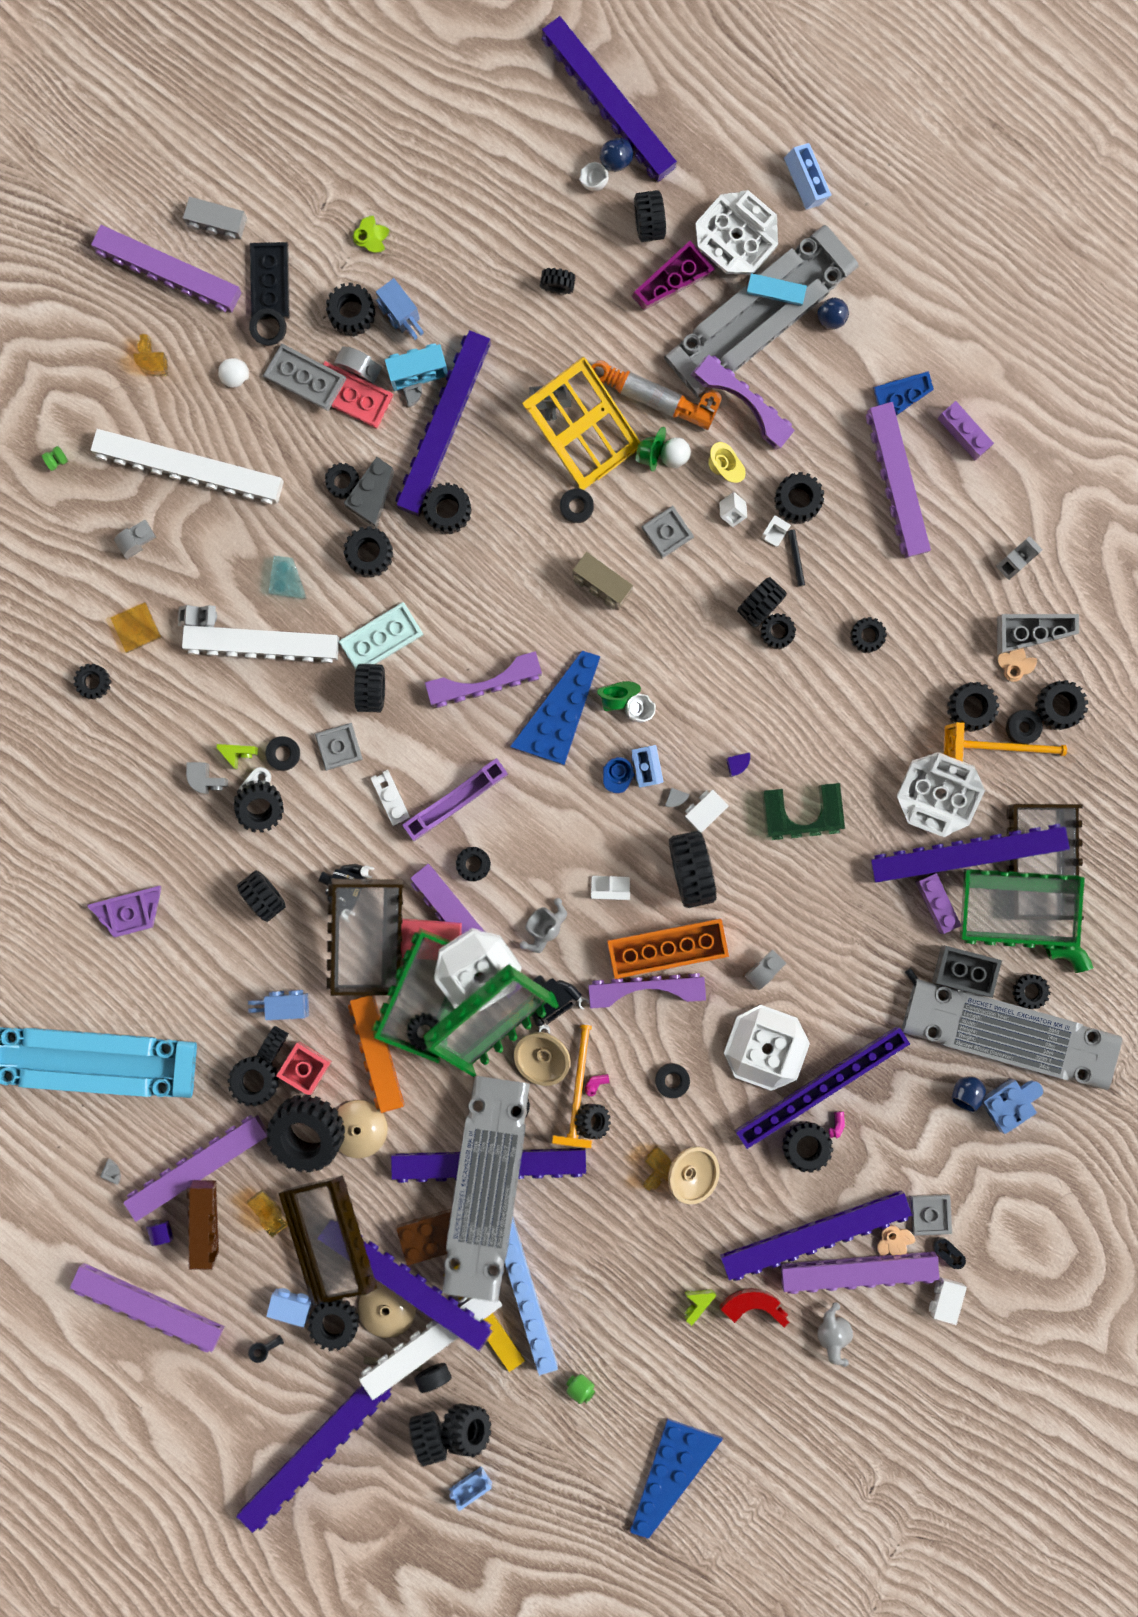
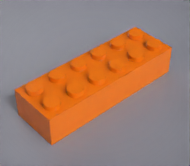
M721 918L607 940L614 979L729 957Z

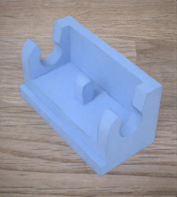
M481 1466L449 1488L450 1498L455 1500L456 1507L460 1511L492 1489V1481Z

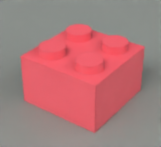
M299 1041L292 1049L277 1077L304 1094L312 1095L332 1060Z

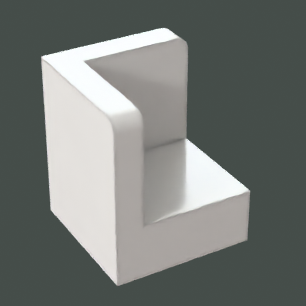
M735 492L731 493L720 501V517L732 527L736 526L747 518L746 502Z
M774 515L761 538L778 547L791 525Z

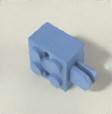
M394 278L376 291L378 308L384 315L387 313L390 319L389 322L395 330L399 329L402 333L406 330L413 340H416L418 337L411 326L420 336L424 334L417 323L420 320L417 307Z
M291 990L289 994H284V991L269 992V996L264 997V1000L248 1001V1005L264 1004L262 1008H249L248 1013L265 1012V1020L302 1019L309 1017L308 993H303V990Z
M1010 1078L987 1093L982 1100V1106L998 1130L1006 1134L1037 1114L1031 1103L1042 1096L1043 1088L1040 1083L1033 1080L1019 1086L1016 1080Z

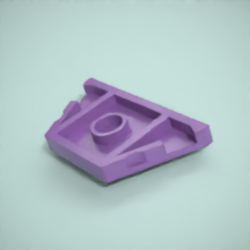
M156 886L89 904L88 908L107 927L114 938L146 930L154 926L162 888L161 886Z

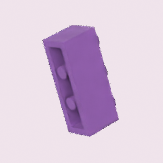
M957 401L938 417L941 424L975 461L994 444Z
M937 873L915 881L940 934H945L962 926Z

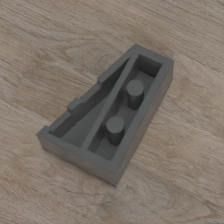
M376 457L344 502L347 509L375 528H378L380 516L383 512L386 496L388 495L394 475L393 468Z

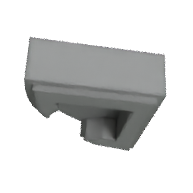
M421 383L403 388L408 407H412L419 401L422 394Z
M671 788L665 806H679L688 799L690 794Z
M109 1158L100 1177L118 1185L121 1179L118 1165Z

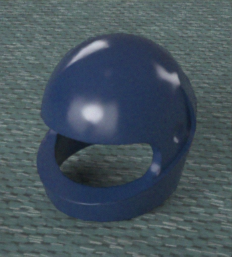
M615 138L607 141L602 146L599 158L601 164L608 171L619 172L631 164L633 150L627 140Z
M837 297L827 299L818 308L819 322L827 329L841 328L849 317L847 304Z
M973 1076L960 1078L954 1086L951 1101L963 1110L975 1113L980 1108L986 1093L983 1082Z

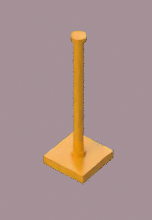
M957 722L945 726L944 755L962 762L963 748L1060 754V756H1066L1067 754L1066 745L1046 746L964 740L965 723Z
M580 1025L582 1031L569 1134L566 1137L553 1136L552 1144L591 1148L592 1140L578 1139L577 1125H575V1121H577L575 1116L579 1114L577 1111L580 1109L589 1030L592 1029L590 1025Z

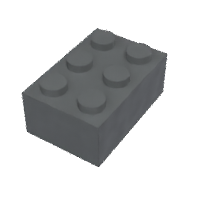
M941 945L932 983L993 998L1002 960Z

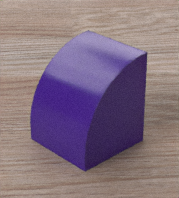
M750 752L726 758L730 777L737 776L746 770L750 763Z
M169 1220L146 1227L151 1246L169 1243L174 1239Z

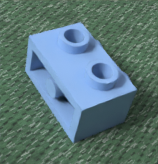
M657 746L633 749L632 761L635 765L636 781L639 784V788L663 783Z
M276 1288L271 1296L266 1317L304 1328L310 1314L311 1300L306 1294H294L288 1289Z

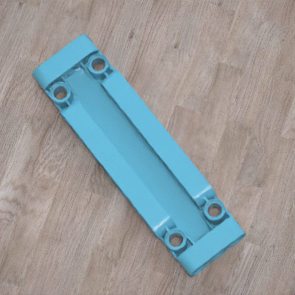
M0 1027V1084L18 1085V1087L141 1097H151L154 1095L158 1097L192 1098L197 1043L170 1039L161 1040L155 1037ZM10 1032L16 1035L14 1042L9 1039ZM165 1043L170 1046L169 1054L164 1053L162 1050V1046ZM7 1071L12 1073L11 1081L5 1077ZM161 1082L167 1085L166 1092L160 1091L159 1084Z

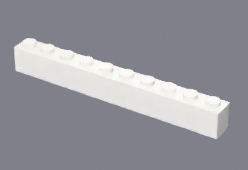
M100 429L96 430L91 451L100 460L107 461V458L119 465L125 466L127 463L138 470L150 469L151 473L156 475H162V473L169 474V477L175 480L184 478L187 479L188 483L194 485L202 483L206 484V487L209 489L217 490V488L224 489V492L232 495L240 493L243 494L242 497L253 500L254 497L259 498L261 502L272 505V502L278 503L284 483L282 478Z

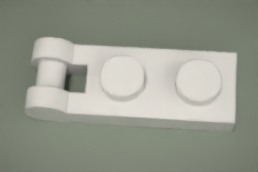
M389 770L383 771V774L371 777L392 825L395 826L410 819L411 817ZM387 781L389 786L382 789L380 783Z

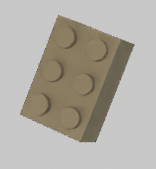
M588 552L583 555L573 569L572 577L575 578L573 581L581 587L584 585L590 589L589 593L594 597L599 598L600 596L605 600L604 603L611 609L617 608L619 610L632 592L633 585Z

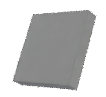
M671 506L641 527L662 559L694 538V535L674 506Z
M352 723L315 734L326 771L363 760Z
M949 1194L910 1196L913 1236L952 1234Z

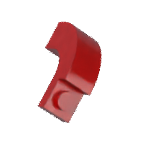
M746 1288L736 1291L719 1305L720 1309L734 1323L745 1312L752 1309L767 1311L784 1328L790 1323L787 1318L788 1313L782 1307L777 1308L781 1304L780 1300L772 1293L762 1289Z

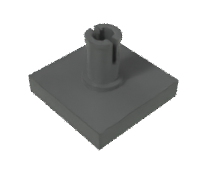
M561 385L552 392L562 408L571 407V397L565 385ZM543 386L529 387L530 396ZM549 395L535 405L538 409H545V420L550 421V412L552 420L557 419V407Z

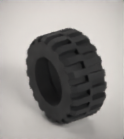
M693 831L672 836L669 839V848L683 906L693 908L714 903L717 900L715 880L702 832Z
M304 1094L303 1097L296 1095L292 1099L288 1098L271 1118L266 1130L267 1144L269 1147H272L270 1151L273 1156L276 1155L278 1157L277 1160L280 1163H285L287 1168H295L298 1172L306 1170L307 1173L313 1172L314 1169L319 1171L331 1164L344 1141L345 1126L342 1125L343 1119L337 1115L338 1111L335 1107L332 1108L328 1101L324 1102L317 1096L312 1098L311 1095ZM304 1124L311 1127L318 1134L321 1142L308 1143L301 1140L295 1135L291 1125Z

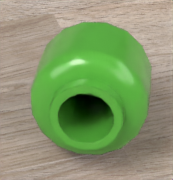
M579 1374L576 1377L572 1376L566 1383L568 1386L567 1395L578 1404H587L596 1392L594 1390V1383L583 1374Z

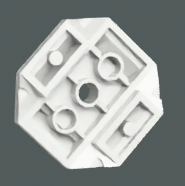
M749 190L720 195L695 224L698 250L726 274L751 275L778 246L777 214ZM738 233L741 238L735 239L732 237V234Z
M938 752L911 762L897 798L908 824L946 837L970 825L985 789L975 766ZM942 788L946 792L943 795H937L935 793L936 790Z
M471 928L439 949L434 979L454 1008H456L508 963L518 971H521L522 967L500 935ZM482 972V975L474 976L476 973ZM511 982L480 1010L513 991L517 982Z
M760 1004L736 1016L724 1055L735 1078L772 1091L797 1080L810 1043L798 1018ZM770 1043L772 1046L771 1052L763 1053V1045Z

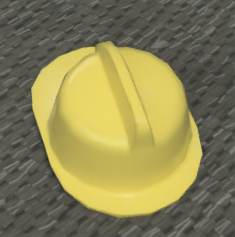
M723 442L715 443L710 450L708 460L711 471L716 475L723 476L729 482H741L746 475L743 464L728 444Z

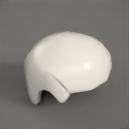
M588 163L581 169L579 180L587 190L592 192L600 191L608 182V170L601 163Z
M237 358L226 359L219 366L218 377L222 384L228 387H239L248 379L249 368L245 362Z
M675 437L668 440L661 449L660 457L662 462L667 467L679 468L690 458V446L682 438Z
M638 693L630 697L625 705L627 716L635 722L642 723L648 721L655 714L656 705L645 694Z

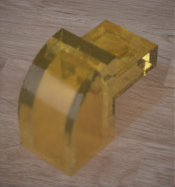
M140 334V341H137V349L140 353H133L136 364L147 375L168 376L167 356L164 352H152L151 338L148 334Z
M656 1145L644 1158L645 1162L654 1169V1172L643 1183V1187L648 1191L651 1189L655 1190L661 1184V1178L668 1182L669 1171L672 1165L668 1154Z
M263 1189L247 1200V1205L259 1217L260 1225L272 1238L288 1226L285 1215L275 1200L272 1201Z

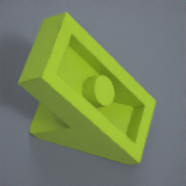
M217 744V749L235 769H238L239 754H241V758L252 759V755H258V748L256 746Z
M714 1290L685 1292L686 1296L695 1303L694 1306L691 1304L685 1311V1320L691 1326L717 1296Z

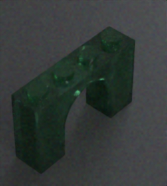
M840 783L819 786L820 814L809 825L796 824L787 816L783 789L762 791L766 837H771L772 840H782L785 835H791V838H801L804 833H810L811 837L820 836L823 831H829V835L840 834V830L845 829Z

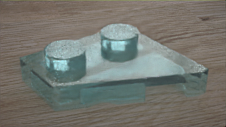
M274 556L269 594L306 599V594L293 558Z

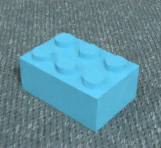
M429 344L424 349H411L406 354H393L388 359H385L394 391L402 390L414 384H423L447 377L448 374L440 344Z

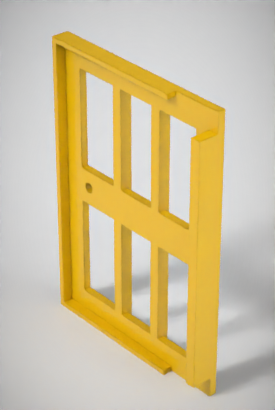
M584 356L522 402L580 489L585 490L637 451L640 440ZM580 371L601 400L599 404L587 411L568 382L569 379ZM563 384L584 413L574 423H572L552 393ZM548 395L569 425L557 436L535 406ZM608 413L628 441V444L617 453H615L596 424ZM591 426L612 455L602 464L599 463L581 436ZM576 438H578L597 467L585 477L564 448Z

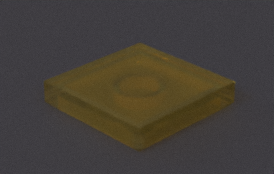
M146 602L111 617V621L126 653L162 638Z

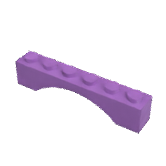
M713 355L704 357L691 376L705 388L725 390L741 399L756 417L761 437L775 450L781 448L795 431L791 427L792 424L787 419L779 417L777 410L772 406L768 407L760 395L753 394L745 382L736 379L733 371L728 368L725 369L720 365L721 361Z
M535 651L517 656L503 673L485 682L474 684L459 683L443 677L425 682L432 707L441 708L447 706V702L450 701L459 703L465 701V697L473 695V698L483 696L484 692L489 690L492 693L501 691L503 686L509 685L511 688L521 685V681H537L539 676H542V672Z
M496 758L456 789L415 815L402 826L412 840L416 841L507 777L508 773Z
M700 973L688 974V978H681V975H669V979H661V976H651L650 980L642 981V977L631 978V982H623V979H611L612 983H604V980H593L592 984H588L590 1008L610 1007L623 996L644 989L668 991L681 997L686 1002L706 1000L705 978L700 977Z

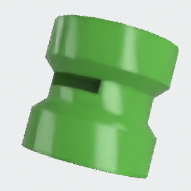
M59 446L54 447L50 453L46 452L41 455L51 471L57 469L58 465H64L68 462L67 457Z

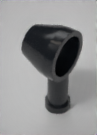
M278 1335L277 1338L265 1345L255 1343L249 1348L248 1356L252 1362L261 1363L266 1360L268 1351L280 1344H284V1341ZM256 1349H259L261 1351V1355L259 1357H256L254 1355V1351Z

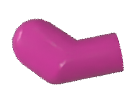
M608 1074L590 1077L585 1085L586 1095L592 1097L596 1094L599 1085L609 1084Z
M844 1111L834 1112L835 1128L831 1127L828 1129L830 1138L836 1137L837 1139L841 1136L845 1128Z

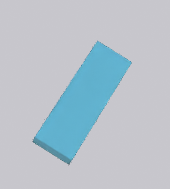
M751 273L746 294L802 306L807 286Z

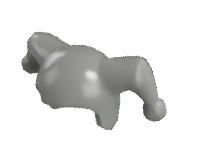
M560 898L554 900V904L558 908L557 913H552L547 908L541 907L530 916L526 923V930L535 938L534 944H528L522 941L520 943L521 949L541 953L547 942L558 936L560 925L567 917V911L563 907Z
M835 1302L824 1314V1322L818 1329V1339L821 1345L827 1349L829 1362L846 1367L849 1362L845 1358L841 1359L840 1353L841 1349L852 1341L853 1331L847 1320L842 1317H835L836 1311L840 1309V1304Z

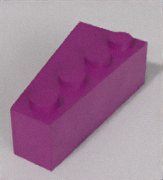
M689 241L635 290L631 297L645 311L710 276L715 268L695 245Z

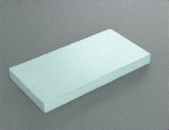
M402 602L338 642L356 669L358 664L379 663L424 634L405 603Z

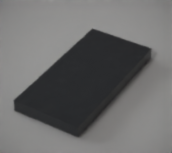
M288 242L250 243L251 318L259 310L273 309L279 312L284 319H290ZM263 316V317L260 318V319H275V318L272 317V316Z

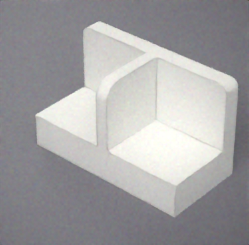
M592 876L591 899L630 900V878Z

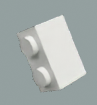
M706 790L699 797L701 801L696 806L692 804L685 810L687 813L685 819L699 832H703L729 807L714 790L711 792Z
M940 1277V1281L936 1282L934 1293H936L935 1299L931 1301L929 1306L930 1315L934 1319L957 1325L967 1287L963 1283Z

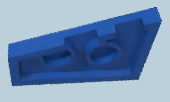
M927 371L876 386L873 390L877 405L893 402L895 413L898 415L933 391L934 388L930 373Z

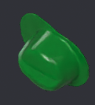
M661 427L655 437L643 439L637 447L636 462L650 466L652 472L657 467L658 458L665 442V427Z
M623 681L601 687L597 690V694L601 697L604 711L620 710L625 707L630 697L637 695L641 691V687L635 682Z

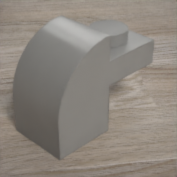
M342 346L334 362L345 371L355 373L374 384L382 366L371 360V357L367 354Z
M143 520L132 528H126L121 531L114 541L124 558L129 559L142 551L143 548L141 546L156 538V535L148 522Z
M1029 536L996 567L1010 580L1036 557L1042 549Z
M185 605L179 607L178 626L214 627L217 620L216 606L197 607Z
M187 762V781L197 792L209 794V787H211V790H223V787H228V779L209 778L208 763Z
M771 950L744 977L757 990H760L774 978L786 962L774 950Z

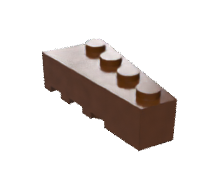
M193 1180L191 1186L187 1188V1199H189L187 1216L189 1217V1270H213L219 1254L216 1180Z

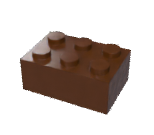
M452 1208L397 1225L396 1231L407 1266L448 1254L447 1240Z

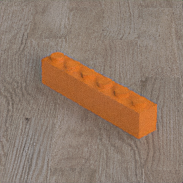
M375 996L353 999L350 1001L348 1009L350 1015L355 1018L356 1023L353 1024L355 1034L360 1036L361 1042H358L361 1054H365L366 1061H364V1067L366 1072H370L371 1079L369 1080L371 1091L375 1090L377 1098H374L376 1109H380V1112L384 1113L405 1106L388 1043L375 1039L374 1032L372 1031L374 1022L380 1019Z

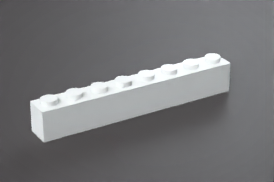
M184 625L182 648L188 651L187 654L199 655V652H207V655L210 656L226 653L227 657H237V654H244L246 658H256V655L264 656V659L275 660V657H283V660L287 661L302 658L304 662H314V659H321L322 663H333V660H338L339 637L326 634Z
M464 1297L459 1301L458 1307L462 1310L465 1307L475 1313L473 1318L480 1322L481 1319H485L503 1305L499 1299L498 1302ZM432 1320L426 1325L427 1329L422 1333L417 1331L410 1336L411 1341L405 1345L402 1342L393 1349L395 1351L393 1354L382 1356L377 1361L378 1364L375 1367L371 1368L369 1366L363 1370L359 1380L372 1400H374L459 1337L435 1320Z

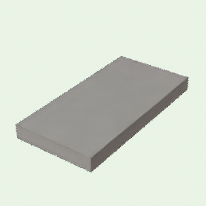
M282 343L263 375L267 380L326 411H329L347 379L344 375Z

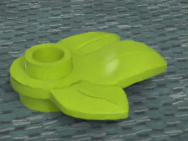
M374 215L368 216L361 221L360 228L354 231L353 241L357 246L366 247L368 251L373 253H379L385 250L382 241L387 238L390 229L383 225H376ZM361 235L366 237L364 240L359 239Z

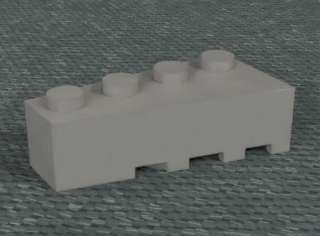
M1002 614L997 617V655L1079 634V614Z

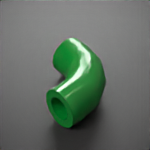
M1055 946V949L1045 948L1050 960L1060 958L1068 960L1072 964L1075 973L1085 972L1094 968L1087 952L1081 947H1074V950L1062 949V946Z

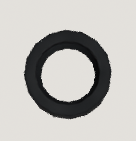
M262 309L252 315L249 322V330L256 342L272 346L284 339L287 324L279 312L273 309ZM272 316L278 321L279 331L275 337L266 339L258 333L257 323L260 318Z

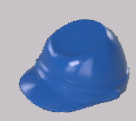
M615 757L603 767V784L610 792H625L635 774L631 763L627 759Z

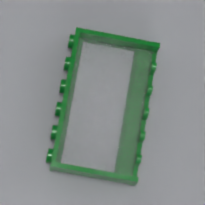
M964 869L962 926L959 938L965 940L964 943L976 944V941H984L985 945H996V942H1004V946H1015V943L1023 944V947L1035 948V944L1043 945V948L1055 949V946H1062V949L1074 950V947H1080L1085 877Z
M422 928L418 932H414L411 939L412 947L410 950H406L403 957L404 965L402 968H398L395 975L397 981L395 985L390 986L387 994L389 999L387 1003L384 1002L380 1009L381 1017L379 1021L376 1020L372 1027L375 1039L436 1063L440 1062V1057L427 1048L425 1051H422L421 1048L416 1049L414 1045H411L407 1035L408 1023L410 1024V1019H414L417 1014L420 1016L422 1015L421 1013H425V1015L430 1013L433 1017H437L438 1021H441L455 1009L434 979L439 949L450 943V940ZM422 1025L418 1028L417 1034L419 1037L424 1038L423 1036L432 1028L428 1025ZM447 1037L442 1041L446 1045L448 1043Z
M508 963L423 1037L429 1051L470 1076L475 1077L476 1072L473 1064L478 1059H480L483 1065H487L489 1063L487 1052L494 1047L497 1053H501L503 1051L501 1043L503 1038L508 1035L509 1040L513 1042L517 1040L516 1027L522 1023L523 1027L529 1030L532 1026L529 1017L534 1012H537V1015L543 1018L546 1015L543 1006L546 1002L554 1008L559 1007L553 992H549Z

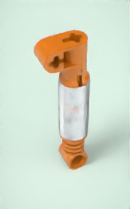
M599 360L591 366L594 372L598 366L603 368L604 375L600 376L597 373L596 375L602 383L605 384L607 382L608 386L610 384L611 387L616 386L615 389L618 390V393L671 417H680L706 430H709L722 400L717 390L710 389L704 393L699 405L686 400L682 394L673 392L630 371H622L620 373L621 370L618 369L616 371L615 367L612 369V366L606 361ZM711 396L714 397V402L710 408L715 410L714 412L701 406V404L707 406Z

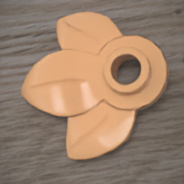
M1024 649L1011 651L1010 654H999L998 663L1004 669L1005 678L1008 681L1017 682L1023 675L1030 674L1035 669L1037 658H1026ZM1016 670L1017 675L1012 676L1010 671Z
M890 1224L889 1227L882 1229V1239L879 1241L877 1249L881 1256L887 1255L889 1252L891 1255L907 1254L906 1245L914 1243L915 1238L909 1230L899 1229L897 1226Z

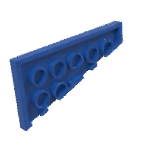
M582 650L512 743L511 748L565 765L600 656Z
M667 1418L630 1533L648 1539L651 1537L721 1443L723 1437Z

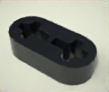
M944 1237L934 1240L933 1250L948 1265L957 1270L965 1266V1256ZM940 1242L942 1244L946 1242L945 1247L949 1250L947 1253L942 1249L939 1250L938 1244ZM953 1254L954 1256L959 1257V1260L961 1262L959 1264H952L954 1260L950 1257V1255Z

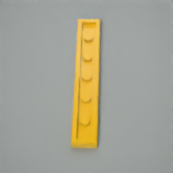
M460 1264L453 1267V1269H458ZM494 1313L483 1319L491 1325L489 1329L493 1331L487 1341L507 1370L510 1372L525 1362V1358Z

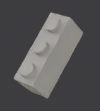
M189 197L183 219L191 229L198 230L201 228L210 234L217 235L219 233L228 239L235 240V238H242L247 217L244 211Z

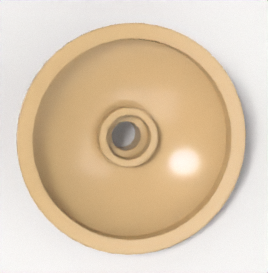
M543 1032L527 1034L521 1038L515 1047L514 1061L517 1069L523 1077L534 1084L542 1086L555 1085L565 1078L570 1069L568 1050L559 1039Z
M353 1100L338 1108L337 1115L342 1117V1125L345 1126V1138L339 1151L348 1157L358 1159L366 1158L376 1153L384 1144L388 1133L387 1120L385 1115L380 1112V1109L377 1110L375 1104L365 1100ZM355 1127L360 1128V1134L354 1132Z
M694 1146L685 1149L675 1158L670 1167L668 1183L671 1193L677 1200L685 1204H697L712 1194L719 1179V1163L716 1156L704 1147Z
M377 1280L376 1290L367 1295H361L358 1303V1315L362 1325L371 1334L382 1338L396 1337L404 1333L411 1326L415 1318L416 1307ZM388 1308L389 1313L384 1314L382 1309Z

